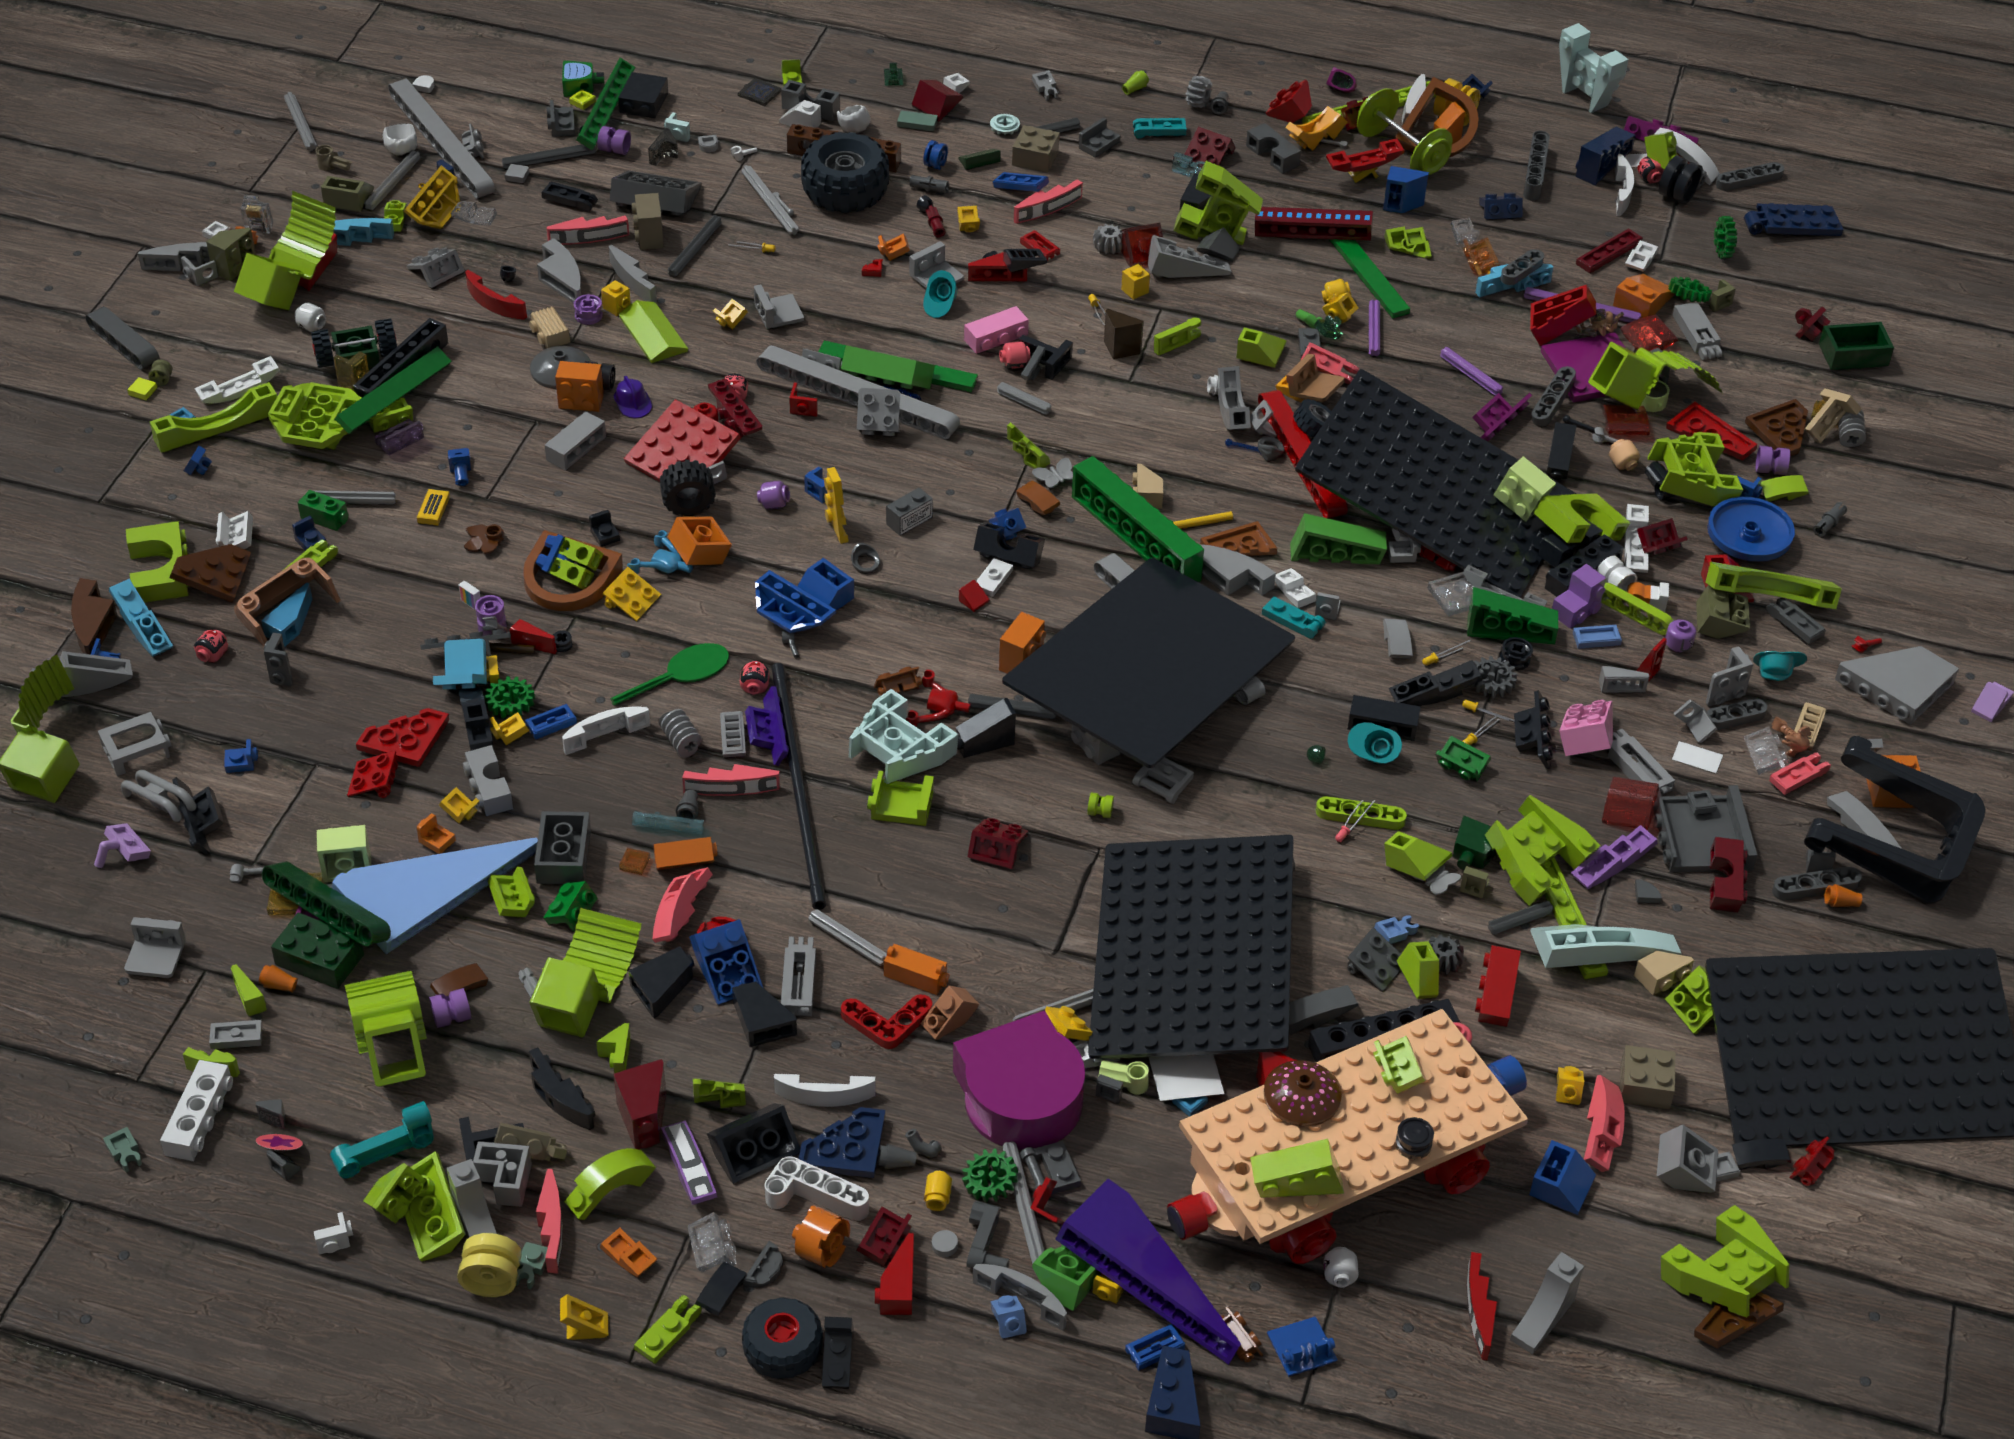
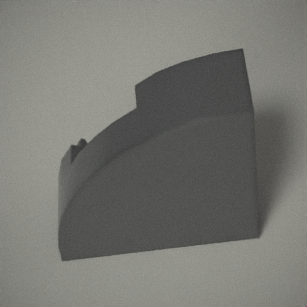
M1635 880L1634 886L1637 903H1661V894L1654 885L1643 880Z

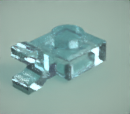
M1176 152L1173 155L1172 171L1189 177L1192 173L1199 174L1205 162H1193V157Z

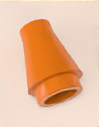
M1837 884L1833 886L1828 885L1825 890L1824 901L1830 907H1860L1862 894Z
M265 965L260 973L259 983L264 988L294 992L298 978L292 977L275 965Z

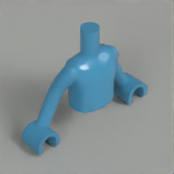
M664 530L659 531L658 535L654 536V544L658 547L666 546L671 552L659 549L653 555L651 562H642L634 558L631 560V563L627 564V567L636 574L640 572V567L656 568L665 573H672L677 569L691 573L693 565H686L683 562L682 557L671 541L667 539V532Z

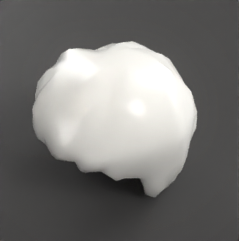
M855 105L847 107L841 113L837 111L838 122L842 130L847 133L855 132L858 134L865 131L870 124L871 117L865 106Z
M397 124L384 128V146L389 152L397 156L410 153L416 149L417 136L412 124Z

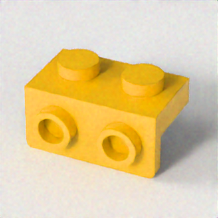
M1046 1006L1045 1012L1057 1032L1067 1039L1089 1041V1036L1093 1032L1085 1025L1086 1022L1075 1014L1073 1009L1066 1006H1061V1008Z

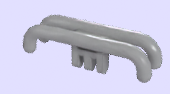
M146 770L136 772L135 779L137 784L130 780H125L121 783V791L124 797H130L132 792L150 801L152 806L169 813L175 822H179L182 817L178 808L169 800L167 792L178 796L189 811L196 809L193 798L186 790Z

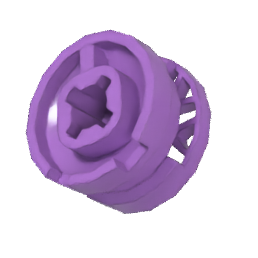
M588 294L575 299V319L579 323L591 325L602 319V302L599 297Z

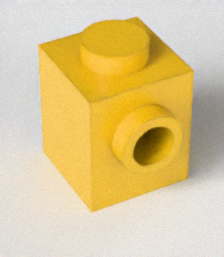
M1137 264L1122 271L1121 290L1134 300L1149 293L1150 274L1144 268Z
M614 280L601 289L603 309L613 315L619 316L620 312L631 305L630 288Z

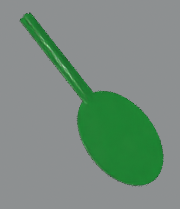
M704 643L688 647L677 653L669 661L667 673L610 698L612 704L617 705L671 679L679 682H696L707 679L717 674L726 666L729 659L728 650L722 645L714 643Z

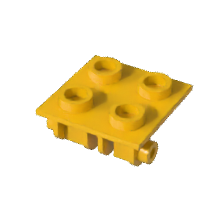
M629 567L602 593L606 596L604 604L607 608L618 606L636 622L661 596L660 592Z

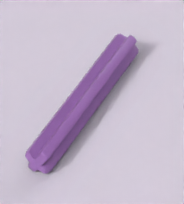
M1372 299L1369 301V354L1371 356H1378L1380 354L1379 300L1374 301Z
M1449 347L1441 350L1440 356L1491 394L1494 396L1498 393L1502 394V385Z

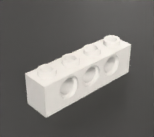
M203 1060L198 1061L160 1139L164 1156L194 1161L197 1153L202 1151L204 1138L207 1132L212 1130L214 1117L217 1111L222 1109L224 1096L227 1091L231 1090L233 1085V1077L230 1075L228 1065Z

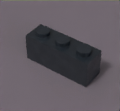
M1353 695L1347 729L1351 730L1357 724L1364 722L1372 723L1395 731L1401 739L1415 741L1421 707Z

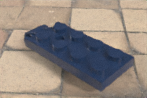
M1757 203V211H1749L1744 216L1747 228L1753 235L1761 233L1764 228L1767 233L1841 236L1843 233V227L1833 206Z

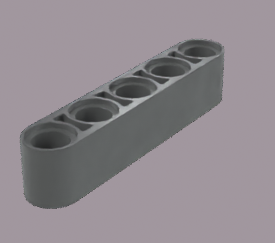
M1536 131L1532 137L1523 192L1524 198L1530 201L1538 200L1541 195L1550 138L1549 134L1545 131Z
M105 306L85 316L88 326L138 369L142 370L152 365L154 361L160 360L159 354L153 345Z

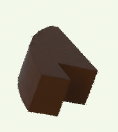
M80 578L72 598L71 615L79 647L83 654L91 655L96 638L100 639L101 647L118 615L113 599L100 598L101 595L96 580Z

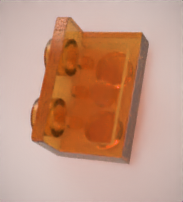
M1488 237L1469 245L1467 238L1463 239L1465 247L1462 249L1466 258L1471 257V259H1468V263L1472 271L1476 269L1478 275L1481 276L1490 271L1491 268L1500 266Z

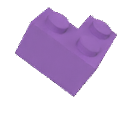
M1588 564L1573 572L1569 589L1553 601L1552 609L1558 610V620L1571 629L1575 625L1581 624L1591 614H1596L1602 606L1601 599L1605 591L1606 577Z

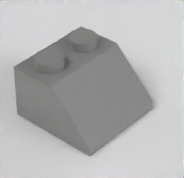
M1680 1125L1660 1135L1657 1177L1674 1189L1712 1193L1716 1187L1718 1149L1685 1125Z

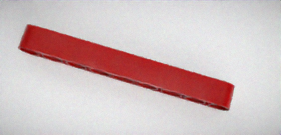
M1280 390L1261 393L1258 395V404L1263 400H1266L1274 414L1268 419V422L1276 432L1277 439L1283 444L1284 450L1293 466L1296 467L1311 441L1294 421V412ZM1264 408V409H1262L1261 411H1262L1263 415L1265 416V414H1266V409ZM1299 474L1324 518L1329 519L1347 514L1346 500Z

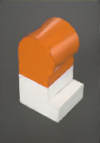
M1633 582L1627 586L1628 593L1665 612L1669 598V583L1660 582V586H1651L1640 582Z

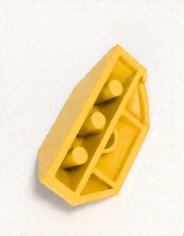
M441 165L403 212L419 224L441 229L460 206L457 177Z

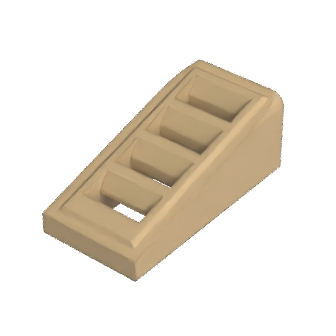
M1806 702L1794 731L1797 733L1804 726L1810 727L1812 734L1808 736L1811 738L1809 739L1810 747L1808 749L1812 750L1827 710Z

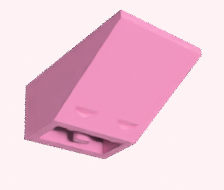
M1597 700L1592 702L1591 705L1575 704L1567 709L1559 730L1565 756L1611 748L1613 742L1612 701Z

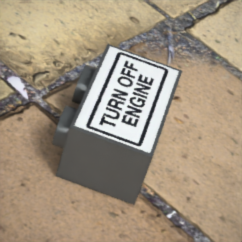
M921 488L913 490L886 506V525L899 536L933 517V498Z

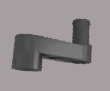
M979 1201L973 1203L969 1223L979 1226L967 1258L966 1266L973 1269L976 1264L1009 1267V1258L988 1254V1249L999 1221L1001 1207Z

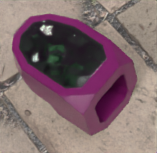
M1333 67L1326 83L1328 86L1347 93L1355 91L1357 87L1356 78L1352 74Z

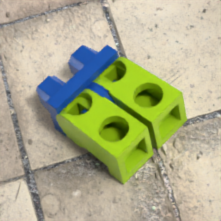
M559 534L557 536L548 535L545 546L551 550L548 556L540 554L536 564L546 573L584 590L590 585L594 573L574 564V562L596 571L604 553L594 547Z

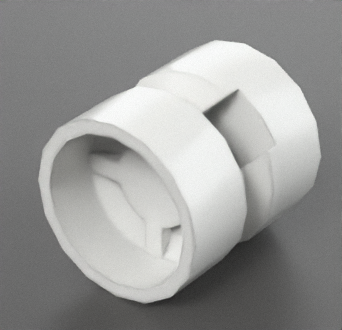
M1616 556L1606 558L1596 570L1606 577L1605 583H1611L1626 592L1627 586L1630 583L1637 582V575L1631 569L1625 567L1624 563Z

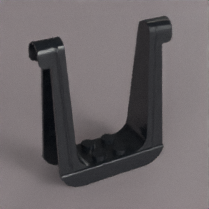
M1852 736L1849 738L1841 756V762L1941 823L1948 837H1944L1939 847L1942 850L1941 854L1938 853L1935 860L1927 859L1823 818H1816L1812 821L1804 839V844L1816 853H1822L1826 847L1920 899L1924 904H1933L1940 901L1947 893L1951 882L1960 875L1965 867L1985 817L1986 809L1982 799L1977 793L1968 792L1870 751L1872 743L1869 740L1860 736Z

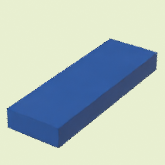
M1003 172L993 181L994 188L1039 192L1049 183L1047 176Z

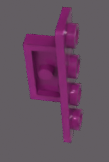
M1628 116L1624 130L1635 134V138L1645 141L1644 137L1655 134L1659 128L1675 131L1696 144L1699 141V138L1681 131V127L1673 124L1670 127L1663 125L1664 122L1658 119L1644 121Z
M1529 392L1513 408L1499 393L1472 417L1485 431L1480 438L1488 442L1496 435L1493 432L1494 430L1499 432L1507 425L1505 420L1510 422L1518 415L1517 409L1521 412L1529 405L1527 400L1532 396Z

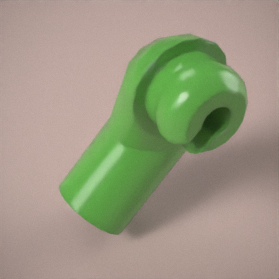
M1302 309L1296 312V318L1305 322L1312 329H1320L1324 326V320L1321 317L1316 318L1313 314Z

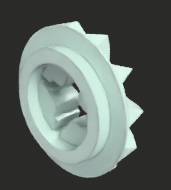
M1000 114L991 119L990 127L997 134L1002 133L1006 135L1009 133L1013 135V132L1018 131L1020 121L1013 115Z

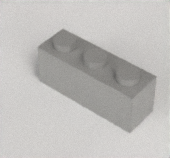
M585 411L545 444L546 461L566 471L606 438L605 421Z

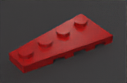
M1693 402L1666 424V429L1680 435H1686L1687 437L1693 436L1697 432L1719 434L1725 447L1723 453L1742 461L1757 450V443L1697 402Z

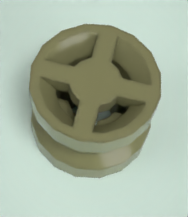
M165 360L154 361L148 375L149 380L156 382L158 386L166 385L169 382L173 367Z

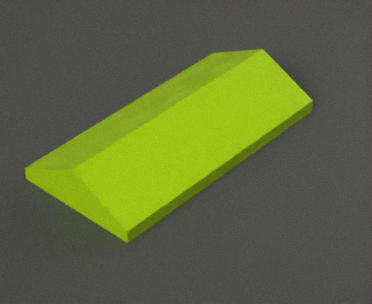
M636 300L619 313V318L651 363L688 352V347L656 302Z
M436 1151L410 1167L427 1180L422 1192L412 1200L405 1214L418 1258L422 1262L451 1253L465 1235L439 1154Z

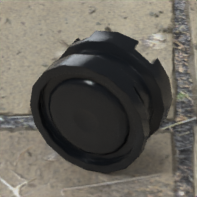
M1518 637L1508 638L1502 644L1501 662L1509 661L1508 667L1514 666L1515 671L1524 670L1530 664L1533 647L1525 639Z
M1411 1117L1403 1120L1397 1130L1396 1149H1399L1402 1152L1401 1155L1408 1159L1415 1160V1157H1426L1432 1148L1434 1138L1433 1127L1422 1118Z

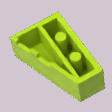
M1328 1139L1250 1157L1254 1184L1261 1198L1344 1194L1340 1167Z

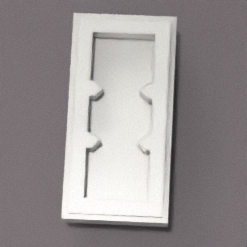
M995 558L991 561L977 579L978 584L986 595L993 597L1012 573L1013 565Z

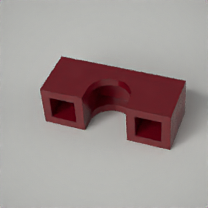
M1715 837L1710 848V869L1720 870L1727 877L1714 878L1710 887V909L1738 913L1741 905L1746 903L1747 890H1744V884L1747 880V870H1744V864L1747 860V850H1744V840Z

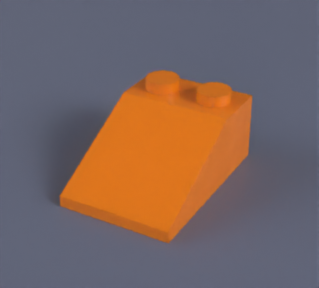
M1645 274L1627 277L1617 286L1613 306L1641 313V319L1648 321L1676 293H1672L1668 289L1669 285Z

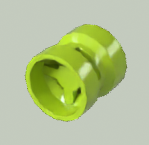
M1091 792L1087 815L1095 816L1100 814L1104 818H1111L1114 796L1106 795L1104 797L1098 793Z

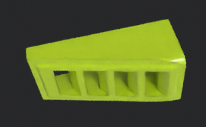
M237 964L232 965L233 980L246 1014L252 1016L266 1011L267 1008L263 994Z

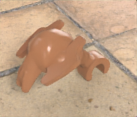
M1775 717L1771 724L1772 728L1785 734L1784 738L1786 740H1782V743L1790 746V750L1786 752V755L1794 757L1797 753L1803 752L1810 747L1808 738L1812 734L1810 727L1804 726L1796 733L1787 726V722L1779 717Z

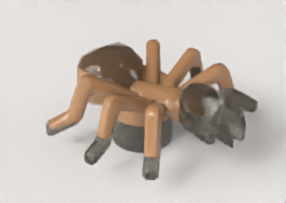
M1596 309V315L1589 318L1590 325L1588 327H1585L1583 322L1580 323L1582 330L1578 325L1575 326L1578 332L1576 335L1577 337L1584 335L1596 337L1597 330H1599L1602 336L1606 335V331L1612 333L1617 328L1618 320L1624 313H1619L1614 319L1612 312L1605 311V309Z

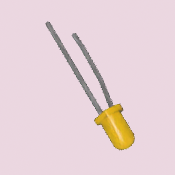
M737 242L743 244L761 246L762 248L728 244V246L762 249V252L764 253L775 252L776 250L775 245H770L766 243L759 245L755 243Z
M1090 294L1088 299L1091 302V306L1095 308L1097 316L1105 326L1096 307L1100 306L1105 314L1104 309L1100 305V300L1094 294Z
M1470 640L1437 655L1433 652L1430 656L1425 657L1422 660V663L1425 666H1428L1432 663H1438L1440 658L1453 654L1463 649V647L1440 657L1437 656L1444 654L1452 649H1455L1463 644H1466L1470 642Z
M1464 700L1462 703L1464 708L1472 710L1473 713L1478 709L1504 720L1514 721L1505 716L1479 708L1478 702L1474 703Z
M1495 716L1490 721H1488L1484 726H1482L1475 734H1468L1467 738L1464 739L1462 742L1468 745L1477 743V738L1485 731H1487L1489 728H1491L1494 724H1496L1498 721H1500V719L1495 721L1492 725H1490L1488 728H1486L1484 731H1482L1479 735L1476 736V734L1480 730H1482L1486 725H1488L1491 721L1497 718Z

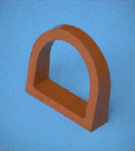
M1433 77L1402 125V128L1408 133L1411 132L1433 95L1456 102L1466 112L1469 119V128L1462 139L1452 144L1450 157H1453L1464 151L1473 141L1478 128V112L1474 102L1468 95ZM1398 132L1395 139L1398 138L1403 149L1413 153L1417 145Z
M544 530L524 564V586L528 596L538 605L555 611L579 610L598 602L604 597L602 593L623 571L622 553L570 538L604 553L597 567L601 572L596 580L582 591L566 595L554 594L541 588L535 580L536 573L540 569V566L536 564L538 556L540 554L548 556L551 550L545 546L547 536L558 535Z

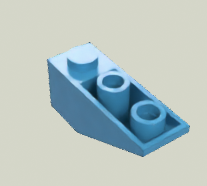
M305 583L301 588L297 589L295 593L261 620L265 637L270 639L273 633L282 634L285 647L300 634L312 602L309 583Z

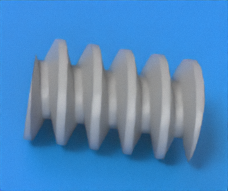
M1862 410L1857 415L1846 412L1838 421L1840 445L1855 447L1865 442L1866 430L1864 412Z
M675 709L664 713L659 718L658 724L677 751V754L683 758H689L694 755L702 742V737L692 722H690L689 717L686 716L685 711Z

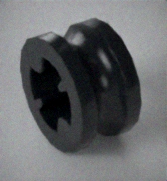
M561 630L553 634L555 636L557 652H566L572 648V636L568 631Z

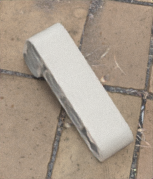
M795 1157L782 1158L765 1182L766 1204L772 1209L784 1208L793 1195L796 1194L851 1220L861 1221L869 1214V1194L867 1190Z

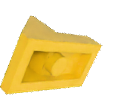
M568 1294L560 1298V1322L567 1325L568 1340L605 1338L608 1336V1312Z

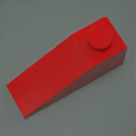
M1004 252L968 263V281H1027V268L1010 272L1003 261Z
M908 1233L882 1274L880 1288H875V1304H880V1315H912L914 1233Z

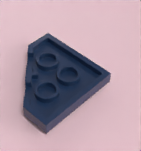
M864 1107L856 1109L852 1112V1116L842 1122L838 1120L823 1129V1133L819 1136L802 1142L799 1159L829 1173L874 1178L885 1121V1110Z

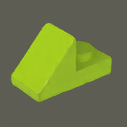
M782 60L783 87L788 80L802 83L800 60Z
M629 1023L622 1024L596 1043L598 1056L610 1058L609 1065L610 1068H614V1073L624 1071L627 1067L631 1042Z

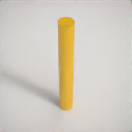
M1230 511L1174 521L1173 523L1178 528L1183 529L1233 520V513Z

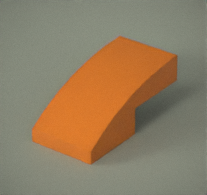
M618 1228L600 1245V1248L612 1260L636 1277H639L657 1261V1258L640 1241L635 1243L621 1228Z

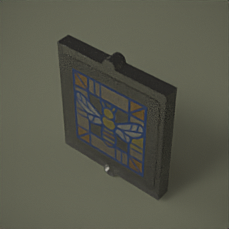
M754 78L744 85V88L738 92V96L766 106L771 100H775V97L781 92L782 88Z

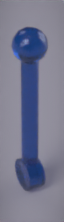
M1230 438L1225 440V445L1228 447L1237 446L1259 451L1258 447L1234 442Z

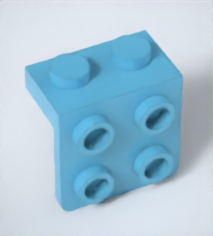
M465 639L446 641L444 644L445 675L433 676V685H442V690H454L456 685H462V689L476 688V684H487L485 640Z

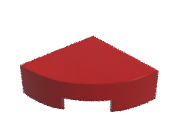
M883 259L873 260V263L864 265L862 276L881 277Z

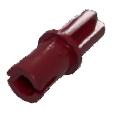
M931 205L929 209H926L928 225L932 228L934 236L940 238L946 233L942 224L943 218L939 215L937 208Z

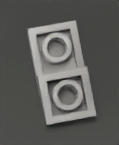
M1384 619V640L1388 641L1389 658L1410 659L1413 654L1406 620Z

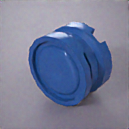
M931 140L924 152V165L927 167L933 166L934 169L941 170L942 167L940 166H944L947 160L948 145L944 143L938 144L937 141Z

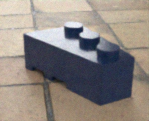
M1162 1346L1146 1414L1145 1432L1176 1439H1199L1200 1419L1189 1351Z

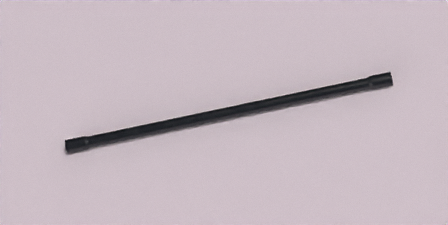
M775 663L772 665L771 670L773 682L780 697V711L783 714V728L786 731L785 740L789 748L787 756L810 883L811 902L814 909L821 910L826 907V899L821 883L788 696L786 672L782 663Z

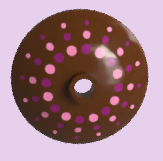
M1297 1060L1283 1063L1270 1072L1264 1084V1099L1270 1111L1282 1121L1296 1126H1315L1328 1121L1336 1114L1341 1104L1342 1090L1335 1075L1327 1068L1314 1062Z

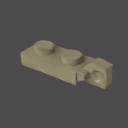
M505 1123L499 1124L494 1143L529 1146L531 1158L550 1161L551 1157L565 1159L567 1153L566 1145L556 1143V1138L550 1136V1133Z

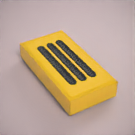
M428 489L417 515V523L438 526L450 498L449 491Z

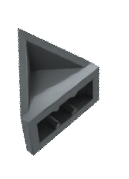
M1223 227L1205 236L1198 245L1197 251L1233 262L1240 252V247Z

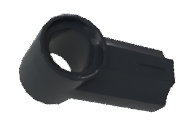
M1655 461L1646 467L1645 474L1653 483L1657 498L1662 500L1677 496L1660 490L1668 472L1662 464Z

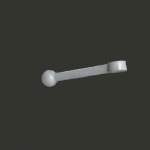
M1322 139L1320 141L1323 143L1338 145L1343 149L1347 148L1348 144L1346 141L1338 142L1327 139Z
M778 192L772 193L787 211L788 215L792 216L794 214L793 209H789L781 200L780 194Z

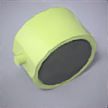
M1658 380L1655 383V387L1651 388L1650 394L1646 395L1640 408L1650 412L1662 411L1667 405L1670 391L1668 385Z

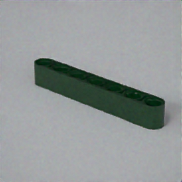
M285 861L263 868L262 879L268 887L363 946L381 943L390 938V926L385 920L290 862Z

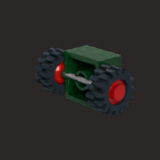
M391 318L375 321L377 336H374L372 325L331 332L333 343L330 342L328 329L312 331V345L318 368L335 365L333 349L340 377L369 372L380 362L376 344L379 345L381 357H386L397 347Z

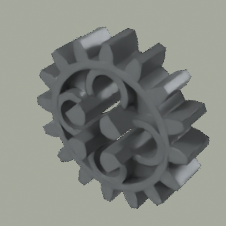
M1492 656L1489 657V660L1481 657L1480 662L1474 661L1482 677V681L1470 685L1471 688L1476 687V693L1482 691L1485 697L1488 694H1491L1493 698L1496 697V694L1504 697L1505 692L1510 694L1512 688H1515L1517 673L1514 672V666L1508 667L1509 661L1503 663L1500 657L1497 660H1493Z

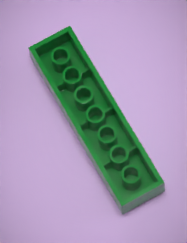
M1094 456L1073 466L1072 498L1145 561L1149 558H1155L1197 582L1201 581L1204 549L1200 544L1196 543L1186 532L1178 528L1173 521L1165 517L1157 508L1153 507L1143 496H1140L1130 485L1122 481L1117 474L1109 470Z

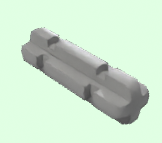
M525 968L519 971V979L522 984H525L526 991L532 997L538 981L533 976L534 974L531 969Z

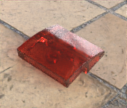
M1657 315L1646 316L1621 327L1622 334L1637 350L1644 348L1651 351L1659 348L1662 351L1678 341V338Z
M1603 405L1602 413L1606 419L1605 429L1608 434L1650 435L1648 416L1644 406H1640L1636 410L1626 405Z
M1613 777L1604 807L1602 823L1637 828L1641 825L1648 830L1654 814L1653 806L1659 792V784Z

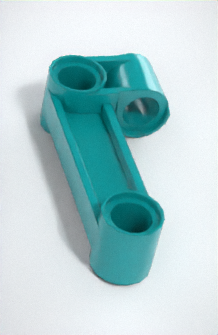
M422 1101L402 1109V1126L352 1146L350 1144L336 1146L331 1151L330 1157L341 1178H351L359 1173L362 1167L411 1147L422 1149L429 1146L434 1140L431 1125L432 1118L426 1103Z

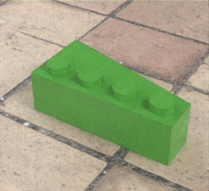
M848 345L845 347L841 369L848 371L850 375L860 377V374L866 375L865 379L872 381L882 378L883 383L890 385L900 382V387L912 389L913 386L930 389L935 365Z
M1304 513L1290 543L1291 561H1299V558L1309 559V562H1318V559H1329L1331 563L1351 560V563L1380 564L1387 550L1386 532Z

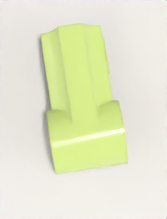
M1108 1060L1101 1062L1099 1075L1102 1074L1123 1082V1087H1127V1090L1132 1094L1140 1095L1148 1090L1149 1069L1145 1063L1136 1061L1127 1065Z

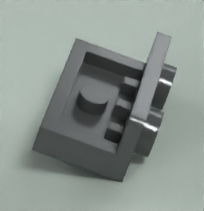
M273 633L270 640L266 641L264 646V656L270 683L291 686L293 679L282 634Z

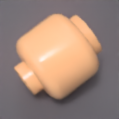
M1620 439L1611 445L1609 457L1618 470L1627 469V471H1630L1638 465L1637 461L1640 459V453L1631 440Z

